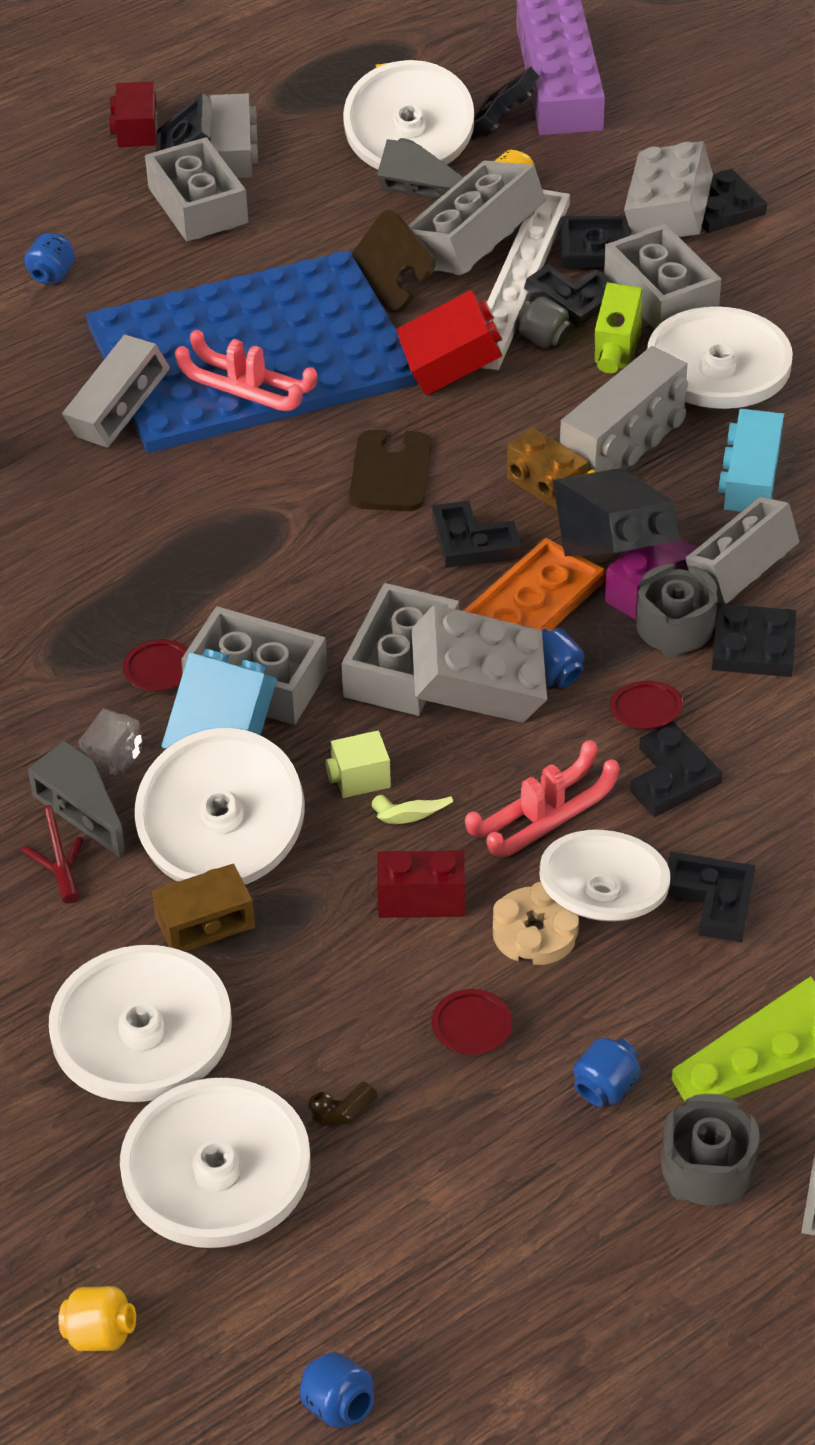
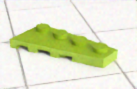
M810 976L673 1068L671 1080L683 1100L685 1101L700 1094H717L734 1099L815 1068V981Z

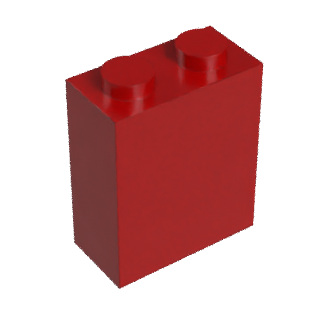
M473 290L396 329L411 373L426 396L503 357L498 342L502 341L503 338L495 322L491 321L494 319L493 313L485 299L480 302L478 301Z

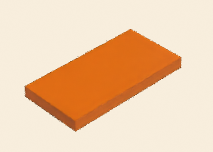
M545 538L463 611L538 630L545 628L550 631L606 581L607 570L582 556L565 557L563 546Z

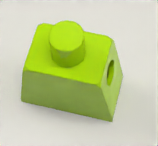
M607 282L595 327V362L602 372L615 373L618 368H625L633 361L642 334V287ZM618 314L622 315L625 319L621 326H615Z

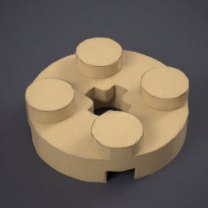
M541 882L535 883L532 887L514 890L494 904L493 939L499 950L510 959L519 962V957L533 959V965H545L564 958L575 946V939L579 928V915L568 911L553 900L545 891ZM530 921L543 922V929L538 930L535 926L527 928L526 925Z

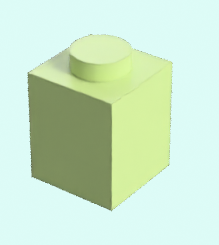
M379 730L331 741L332 758L326 759V770L330 783H338L343 798L391 788L390 759Z

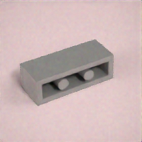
M249 93L210 95V100L212 101L211 144L237 178L253 177L252 164H259L256 106H250Z
M123 335L62 412L63 417L77 438L107 448L112 444L170 369L157 344Z
M760 496L685 558L687 566L698 567L714 579L717 585V603L726 604L733 600L739 592L758 579L764 571L783 558L788 551L800 542L790 504Z

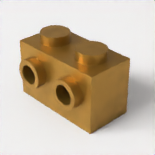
M534 427L507 445V479L557 509L553 480L583 475L588 472L589 460Z
M234 863L152 890L155 917L171 948L185 952L255 928L253 900Z

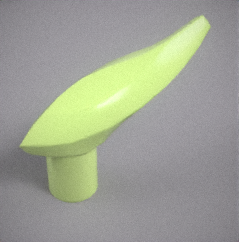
M378 795L372 801V808L378 813L377 818L387 824L402 825L429 817L453 803V799L450 796L439 800H415L402 804H392L385 796Z

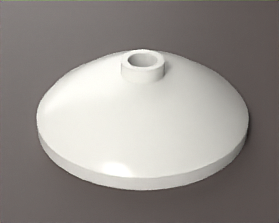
M584 830L567 834L555 840L547 847L540 862V880L548 895L568 911L597 921H625L645 915L664 901L670 886V870L664 858L644 841L615 831Z

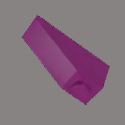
M680 538L678 541L628 550L607 568L605 602L636 620L638 590L643 576L651 569L665 564H676L675 569L688 570L685 558L698 547Z

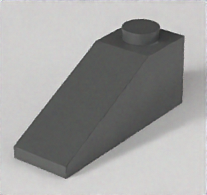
M400 138L398 141L386 140L377 173L383 190L435 199L442 197L464 178L421 145L406 138Z
M62 741L28 768L32 796L44 805H51L54 812L119 858L126 853L122 825L95 763L86 751L82 749L77 750L66 741Z

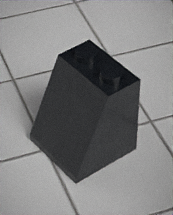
M622 468L553 480L565 557L618 553L680 540L674 501Z

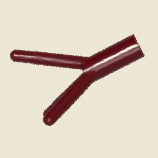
M46 805L44 810L56 862H53L27 845L22 847V852L55 873L63 902L73 903L79 899V893L71 868L79 853L83 838L80 836L75 838L65 859L53 807Z

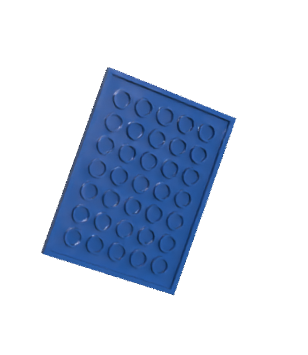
M349 250L335 252L311 260H302L298 263L282 267L269 268L253 274L236 276L224 281L203 284L199 287L178 292H169L166 295L145 300H136L132 303L112 308H103L86 314L87 325L103 360L125 334L157 344L170 367L131 418L147 453L418 385V382L411 373L394 325ZM194 330H200L204 334L208 347L217 353L227 355V347L233 339L243 342L246 358L252 346H258L263 349L265 369L302 380L304 370L311 367L317 372V383L311 392L303 394L302 402L295 410L281 411L189 379L178 367L175 351L178 347L184 346L188 349L190 358L197 367L228 377L227 371L205 363L194 352L190 342V334ZM264 383L259 386L260 389L281 396H288V391Z

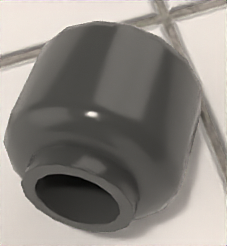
M544 296L535 299L532 303L526 301L517 315V319L521 321L519 326L521 336L544 350L552 346L559 347L567 337L572 323L568 321V311Z

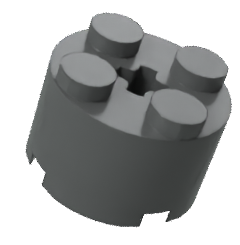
M676 564L661 565L648 571L640 582L637 599L636 630L647 644L659 649L665 657H680L684 652L693 651L704 646L714 637L718 599L717 585L708 573L698 567L689 565L688 570L675 569Z
M700 1094L686 1099L685 1105L678 1108L675 1112L673 1109L668 1114L664 1124L661 1169L664 1179L669 1185L670 1193L676 1199L681 1201L688 1200L700 1205L714 1206L736 1204L744 1198L745 1192L749 1189L754 1179L760 1135L756 1120L751 1114L749 1118L746 1113L739 1109L738 1102L722 1095Z

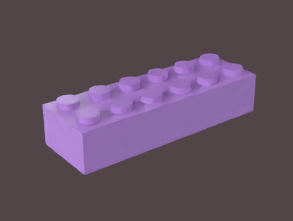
M517 0V33L525 70L532 67L539 75L532 86L534 92L531 95L539 135L603 131L605 97L581 0Z

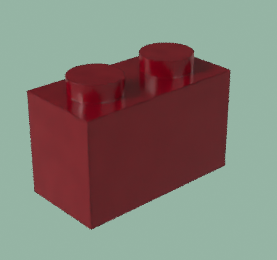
M155 81L116 83V96H110L111 115H109L110 134H116L118 147L156 146L157 100Z
M464 850L377 851L379 918L465 917Z

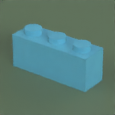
M740 409L737 423H730L727 445H733V447H725L723 469H728V472L721 471L718 494H725L724 510L742 512L760 496L772 499L782 438L783 413Z

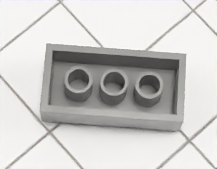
M484 160L408 225L434 254L436 258L434 271L450 272L456 275L467 273L479 259L489 254L496 244L504 237L512 234L521 222L535 213V210L546 201L535 166Z
M654 346L649 347L561 419L560 444L589 460L588 471L594 469L596 472L616 468L625 470L629 466L635 465L646 451L651 447L657 446L666 434L683 423L686 416V409L684 407L685 393L688 388V363Z

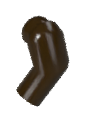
M361 1082L343 1100H333L331 1094L318 1092L310 1098L308 1107L312 1112V1119L321 1125L351 1124L378 1098V1095L370 1084Z

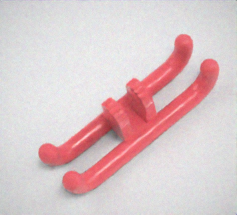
M194 330L190 334V342L194 352L205 363L227 371L228 377L197 367L192 362L188 349L184 346L178 347L175 351L177 365L189 379L281 411L295 410L301 404L303 394L311 392L317 383V372L311 367L304 370L302 380L265 369L263 349L258 346H252L246 358L243 342L233 339L227 347V355L217 353L208 347L204 334L200 330ZM264 383L288 391V396L285 397L260 389L259 386Z
M591 740L585 741L582 744L580 756L572 766L561 772L558 767L550 764L542 769L541 784L534 777L524 780L521 784V798L482 821L479 813L469 812L465 817L467 832L476 838L487 837L488 851L497 858H507L514 855L604 798L612 790L618 779L619 763L613 759L607 760L597 782L564 803L565 789L582 779L592 768L596 760L597 744ZM523 815L533 822L506 840H503V836L497 832Z

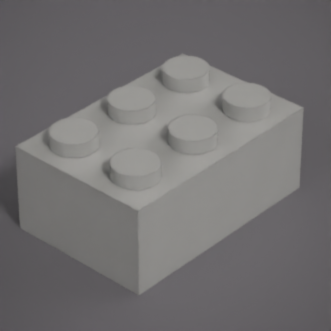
M207 137L145 155L148 188L186 242L201 239L204 236L224 230H231L248 223L246 189Z
M704 141L693 143L681 142L674 146L662 148L650 147L638 152L624 208L632 235L664 223L678 237L700 234L713 177Z
M665 223L605 245L604 275L616 284L642 287V318L654 330L663 321L677 313L701 307H719L722 279Z
M384 583L342 661L343 697L419 716L426 700L415 698L412 628L434 604L459 610V601Z
M436 604L412 628L415 698L524 723L547 700L542 630Z
M218 606L215 607L181 659L184 672L189 652L203 656L206 648L229 655L227 663L240 667L244 659L266 666L264 674L277 678L266 717L292 725L297 723L328 672L326 637Z

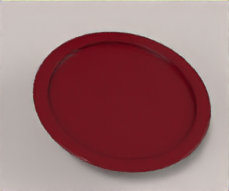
M156 639L141 643L126 655L123 662L124 675L133 685L146 691L163 692L174 689L180 685L183 675L181 659L188 648L179 642L167 639Z
M658 681L630 683L616 691L610 700L612 715L625 726L638 730H653L666 726L680 714L683 708V699L680 693L672 686Z
M479 989L460 990L446 996L438 1003L432 1015V1029L437 1039L447 1048L467 1055L483 1054L496 1049L508 1038L513 1026L512 1014L507 1004L495 994Z

